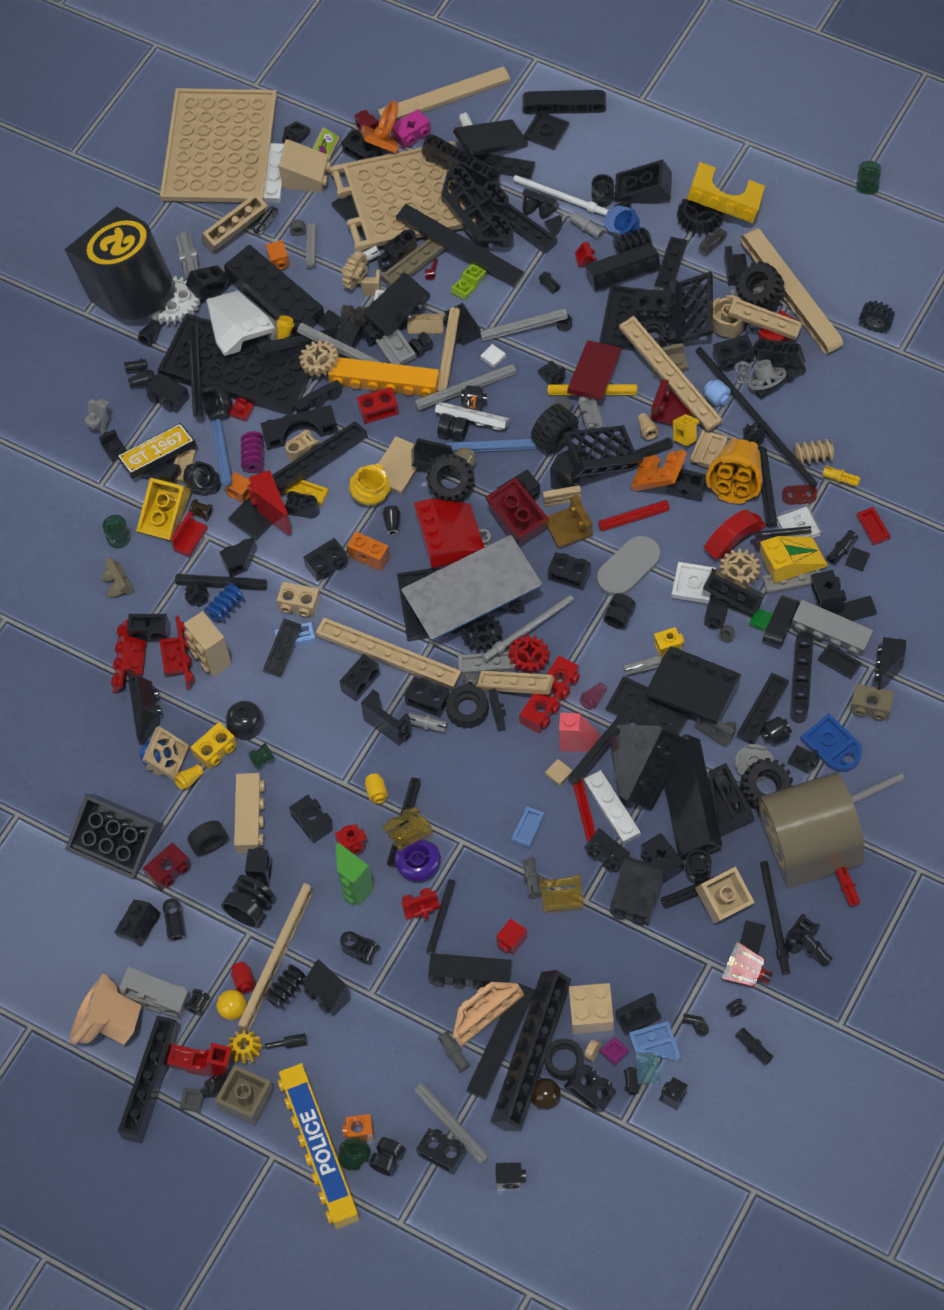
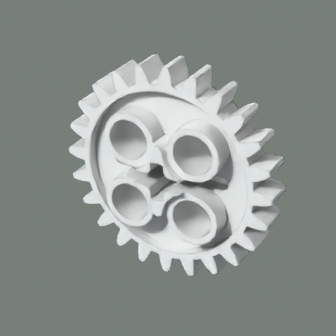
M174 276L175 290L171 299L160 310L149 315V318L153 317V320H159L160 324L165 321L168 326L170 322H173L174 325H176L177 321L182 322L186 313L195 315L194 311L199 310L198 306L200 305L201 298H197L186 286L187 280L184 282L183 277L177 280V276Z

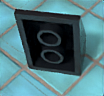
M662 159L616 173L614 201L658 203L671 199L672 171Z

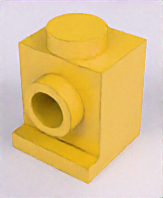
M685 414L673 420V440L684 446L691 445L697 441V424L699 419Z

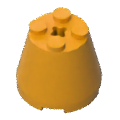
M731 439L709 465L706 473V483L708 488H711L718 495L719 499L728 503L742 504L746 500L757 497L763 478L760 451L755 442Z

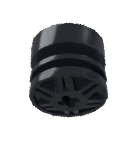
M239 875L232 887L233 892L228 893L221 907L236 921L246 926L257 927L264 915L263 910H267L270 906L269 903L273 901L274 893L260 881L250 876Z

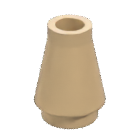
M647 413L640 414L638 421L642 437L646 440L656 438L659 430L657 425L649 418Z

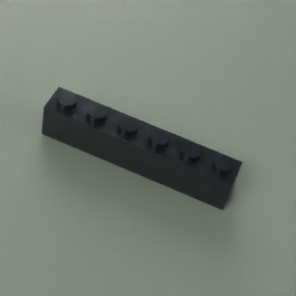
M158 1015L155 1019L118 1128L122 1139L142 1144L167 1069L172 1044H175L180 1030L177 1020Z

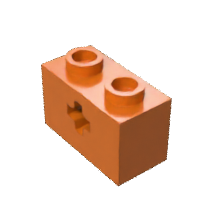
M359 532L354 533L347 545L349 558L379 571L383 570L390 558L388 545Z

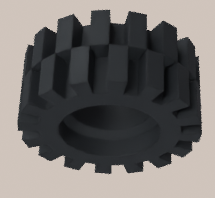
M649 318L646 319V323L643 320L641 325L648 333L657 332L660 334L658 338H653L661 348L667 347V343L669 344V326H666V322L663 321L661 323L662 319L655 321V318H652V321Z

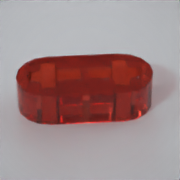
M810 485L786 486L782 490V501L787 505L811 504L816 501L818 491ZM806 492H810L811 497H808Z

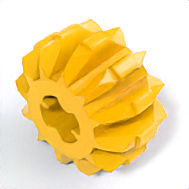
M243 1029L242 1034L236 1031V1038L229 1037L230 1044L227 1045L232 1047L230 1058H234L235 1063H239L242 1060L243 1065H246L247 1060L254 1063L253 1057H259L260 1053L258 1051L262 1050V1045L259 1043L261 1041L260 1037H255L253 1031L248 1034L245 1029Z

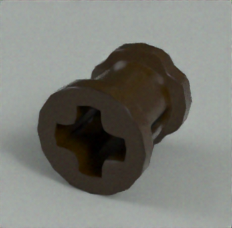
M194 499L190 505L189 512H192L193 516L198 515L203 517L204 520H209L213 512V505H205Z

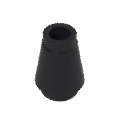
M152 320V322L139 331V342L146 346L153 344L161 324L156 320Z
M146 369L128 378L130 388L146 387L155 377L153 370Z
M386 506L382 515L387 534H397L400 511L397 506Z

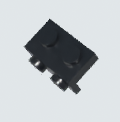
M417 438L411 449V466L427 470L431 466L430 463L436 460L435 458L441 457L444 454H450L452 446ZM446 467L442 473L447 474L449 467Z
M134 899L114 933L120 938L130 939L138 946H142L161 913L151 903Z

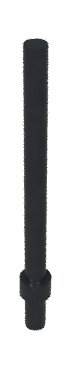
M762 861L760 866L777 945V960H780L782 974L787 975L791 973L788 962L789 952L785 948L768 861Z

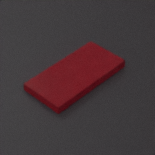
M587 340L568 386L567 393L603 401L622 348Z

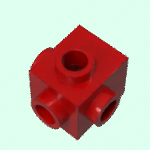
M357 824L347 825L340 831L335 832L336 842L354 855L366 848L364 841L367 840L363 829L359 830Z

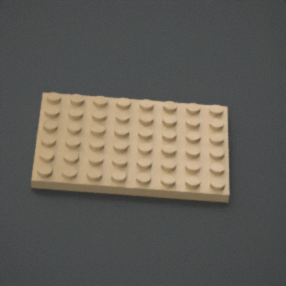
M176 88L160 192L161 201L243 203L255 193L264 201L277 91Z

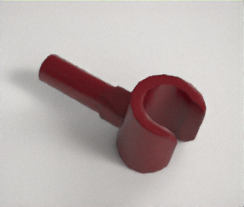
M434 259L431 269H425V280L435 279L438 259Z

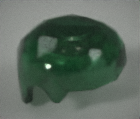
M359 1137L345 1139L340 1144L338 1151V1161L341 1167L347 1170H359L361 1165L369 1160L370 1146L367 1141Z

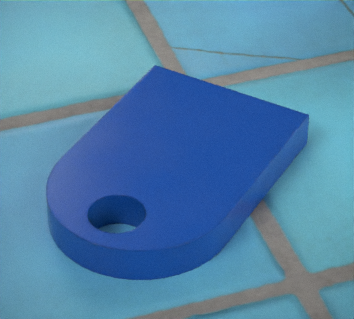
M829 713L800 736V740L812 752L815 749L819 751L818 758L834 771H851L861 760L862 749L860 743ZM845 756H851L853 757L854 761L851 763H847L843 760V758Z

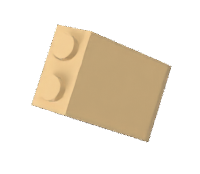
M286 139L279 164L282 189L323 193L324 187L328 185L327 175L330 173L329 169L332 167L328 155Z

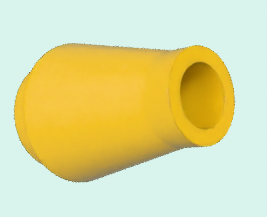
M280 316L277 320V339L290 336L294 327L291 317Z
M196 764L191 768L178 772L174 777V782L181 790L189 789L204 774L203 769L200 765Z

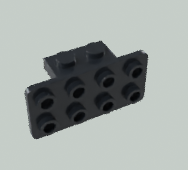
M403 273L363 312V316L386 336H391L405 321H410L415 311L419 312L425 305L424 302L430 297V293L407 273Z

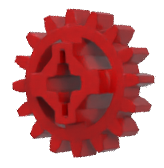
M527 634L526 638L520 635L519 640L514 639L512 645L509 646L508 658H511L510 665L515 664L514 669L520 668L521 673L528 671L531 674L533 670L539 673V669L544 670L545 665L549 662L550 651L547 650L548 644L543 645V639L536 640V635L533 638H530L529 634Z

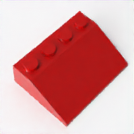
M440 499L414 502L417 522L431 568L455 563L485 548L471 504Z

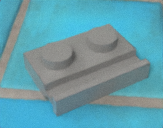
M399 329L391 336L385 335L382 339L376 340V345L389 364L403 365L416 358L415 352Z

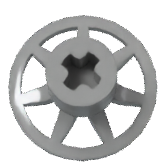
M770 360L759 361L753 366L756 375L750 379L748 386L752 390H763L773 387L785 378L786 370L780 367L773 368Z

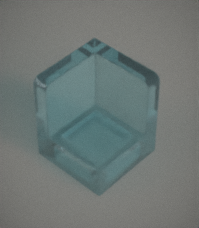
M657 1053L636 1054L639 1085L660 1083Z

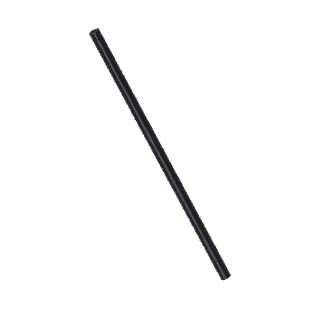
M698 347L696 353L718 379L730 388L731 394L754 421L765 429L766 435L812 488L818 485L816 480L702 347Z

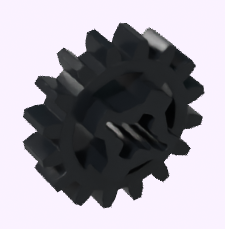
M485 614L461 627L463 632L461 637L464 639V645H469V650L476 648V653H479L480 649H483L484 653H486L487 648L491 649L492 645L502 640V626H500L499 620L495 621V616L488 618V615Z

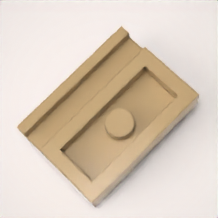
M702 430L690 458V463L693 464L694 462L699 466L709 468L712 461L726 446L728 437L712 432L707 433L705 430Z

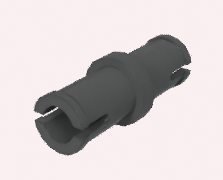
M528 857V862L525 858L522 860L525 872L523 878L524 882L527 883L528 897L535 899V894H537V897L541 896L538 883L540 877L536 871L535 858Z
M449 1031L439 1035L437 1039L446 1050V1056L451 1058L458 1072L461 1073L467 1070L470 1064L462 1054V1048L460 1045H456Z

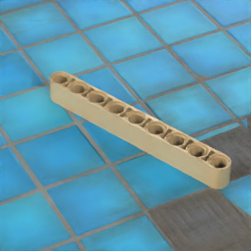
M756 228L741 235L742 244L757 264L758 262H763V264L765 262L769 263L782 276L785 283L783 285L785 292H782L784 301L799 321L802 322V325L825 354H829L843 347V340L840 334L762 231Z

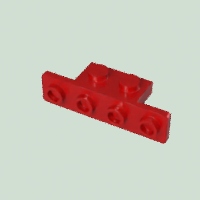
M178 615L175 616L178 637L159 640L164 676L184 674L186 689H190V682H193L192 671H188V666L191 665L190 656L185 654L188 644L186 642L187 638H183L182 635L185 632L184 621L180 622Z
M128 619L119 624L116 631L118 641L115 645V652L117 653L113 662V669L115 671L111 679L112 693H117L122 688L124 673L127 674V669H131L140 675L143 673L146 641L128 636Z

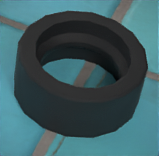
M214 820L197 826L188 836V843L193 852L201 856L216 851L227 840V833L222 824Z
M566 1038L557 1039L549 1045L545 1057V1067L548 1073L555 1079L566 1081L577 1066L584 1065L583 1051L579 1044L573 1040ZM560 1049L573 1051L576 1055L575 1066L570 1070L564 1071L555 1068L552 1063V1057L556 1051Z

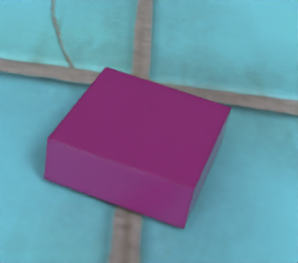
M615 1037L600 1050V1054L613 1066H616L629 1053V1050Z

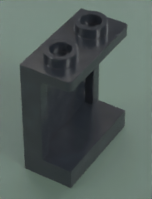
M373 689L361 702L364 721L400 746L412 734L410 717L405 713L400 720H397L384 711L381 707L380 695Z

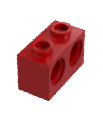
M392 387L357 397L358 408L364 424L399 415L398 404Z

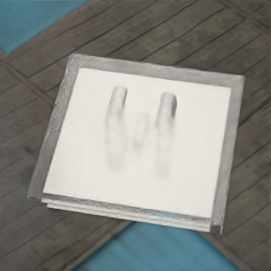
M808 503L776 514L777 524L780 529L811 526L812 533L790 535L792 537H816L824 533Z

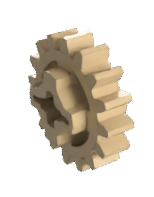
M355 251L354 255L352 254L348 258L346 265L342 269V275H344L342 285L352 290L361 283L368 270L366 265L368 260L365 253Z
M319 340L318 344H315L313 341L312 346L306 345L307 350H301L302 355L299 356L301 367L305 373L309 372L310 376H313L315 373L317 377L320 376V373L327 375L326 371H333L332 366L337 367L336 361H339V354L333 343L329 345V342L325 341L323 344Z
M741 548L738 549L737 553L734 550H731V555L726 553L724 559H721L719 572L748 586L750 582L756 583V578H759L761 571L759 558L755 559L754 553L749 555L747 549L743 553Z

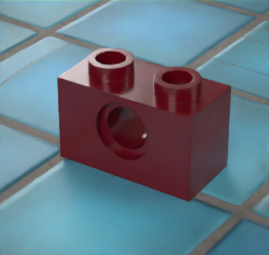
M172 842L145 865L143 870L145 876L162 891L170 887L179 875L185 874L191 864L189 858ZM172 866L171 869L164 870L165 867Z

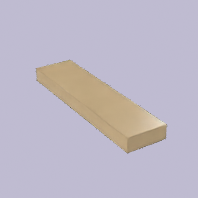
M737 298L733 299L728 312V316L796 340L802 322Z
M481 671L476 687L485 691L496 688V691L549 695L554 677L553 675Z

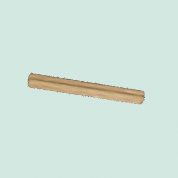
M451 307L449 311L437 392L448 388L460 313L459 308Z

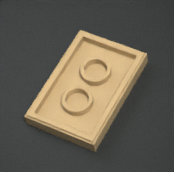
M395 436L378 464L383 466L386 471L391 491L403 495L419 468L411 466V449L414 444Z

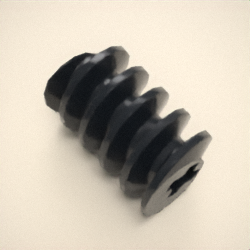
M643 227L639 231L634 230L633 234L627 232L626 235L621 234L620 238L618 236L613 238L616 254L649 242L653 245L650 233Z
M292 964L287 966L288 970L282 972L283 976L277 978L278 983L274 982L272 988L266 990L267 995L264 994V997L273 1006L281 1010L285 1009L282 1002L289 1004L290 1001L287 997L294 998L295 995L292 991L300 992L298 984L303 985V978H306L305 974Z

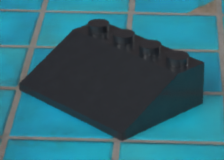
M670 646L663 656L645 692V696L717 724L737 693L742 674Z
M86 794L65 850L135 879L155 845L163 823L96 794Z

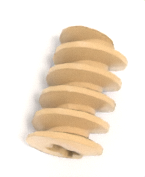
M824 439L823 443L820 440H816L815 444L813 441H809L808 446L806 442H802L801 446L798 443H794V455L802 465H804L805 460L810 465L812 459L818 464L819 458H822L825 463L827 457L833 462L834 447L832 439L830 443L828 439Z

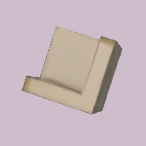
M376 270V277H364L361 281L363 296H375V291L381 290L380 270Z

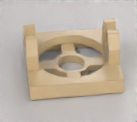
M156 727L142 759L147 764L146 770H153L152 774L165 775L173 780L180 770L190 745L162 727ZM159 740L165 741L166 745L162 746L157 742ZM173 746H175L177 750V755L175 754ZM165 747L171 751L169 758H166L163 754ZM154 749L160 752L161 759L159 763H157L154 757ZM167 760L175 762L173 766L165 767Z

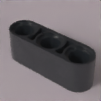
M760 339L753 345L758 361L770 360L772 365L793 368L800 367L805 363L801 345L798 343Z
M781 595L765 630L762 642L778 648L782 647L800 601Z

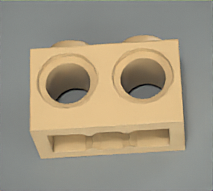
M282 582L276 601L278 610L284 613H296L303 617H315L321 596L318 588Z

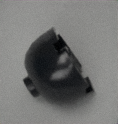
M239 701L233 704L228 709L225 717L227 730L235 737L240 738V740L255 738L261 733L260 730L265 724L262 711L258 705L250 701Z

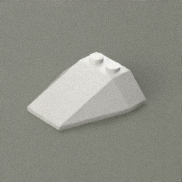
M239 291L207 299L206 302L215 341L224 356L240 352L242 341L267 335L270 340H277V321Z

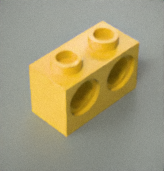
M218 722L190 748L193 756L209 770L217 766L226 754L233 752L237 743L235 736ZM222 739L226 740L225 742L219 743V741ZM206 752H212L210 755H204Z

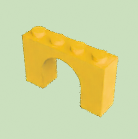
M699 162L687 199L753 223L759 210L765 185L748 180L743 194H726L720 191L713 183L716 167Z

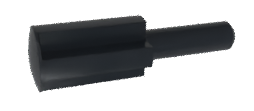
M305 1033L286 1036L284 1040L265 1043V1049L283 1046L289 1049L307 1045V1037Z

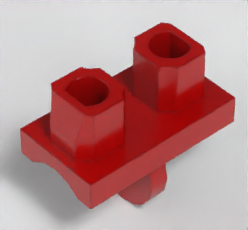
M428 887L422 889L420 896L413 898L412 895L402 897L403 903L401 905L406 920L421 915L424 920L429 919L427 913L440 908L435 890L431 891Z

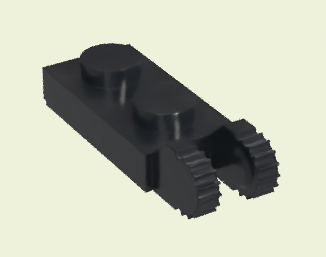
M335 380L296 401V414L310 411L311 408L319 407L329 399L337 398L342 393L340 382Z

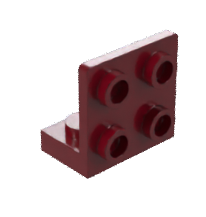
M661 379L651 407V420L673 426V420L685 414L691 416L692 413L675 393L671 392L669 380Z

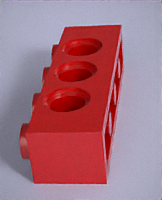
M561 656L557 657L546 674L553 675L554 677L549 694H554L555 696L548 697L547 694H533L519 714L520 724L539 734L543 728L546 729L549 726L553 713L556 714L558 712L563 698L566 699L570 693V687L572 684H576L580 678L579 665ZM564 679L565 681L558 682L557 680ZM538 709H545V711H543V712H539V711H537V710H538Z

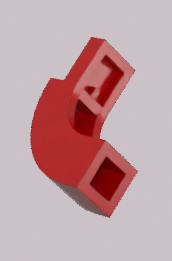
M748 509L742 510L726 520L711 535L703 548L716 560L724 558V555L726 553L729 554L740 539L749 533L762 531L766 524L759 515L751 513Z
M211 1043L209 1050H197L172 1044L167 1066L187 1070V1073L194 1075H222L227 1070L232 1047Z

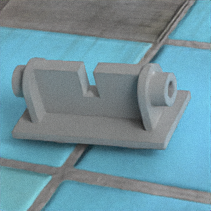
M579 398L578 405L583 412L585 428L604 427L596 399Z

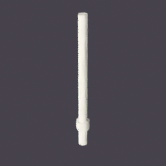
M515 175L513 178V182L583 207L588 212H596L606 216L609 211L598 206L595 202L584 201Z

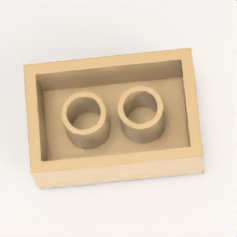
M203 611L184 623L186 630L184 634L188 639L186 642L191 649L189 652L195 660L198 659L201 662L200 666L205 673L209 672L214 677L232 665L224 636Z

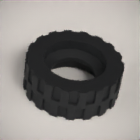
M468 684L459 685L448 694L446 699L448 719L450 718L451 723L457 727H462L463 729L478 727L488 716V698L481 688ZM466 698L474 700L477 704L475 712L469 715L462 714L458 710L459 702Z

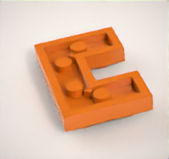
M683 449L669 452L663 467L660 468L657 467L661 459L657 455L644 457V461L640 463L638 471L633 478L631 488L636 492L675 484L687 453Z

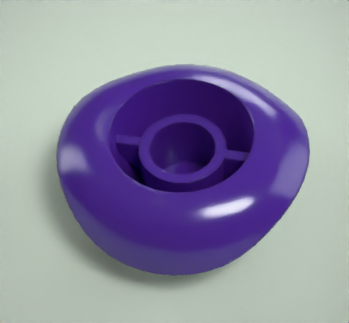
M423 839L410 840L397 849L394 857L395 865L406 879L414 882L425 881L431 878L437 871L440 863V852L437 846L430 841Z

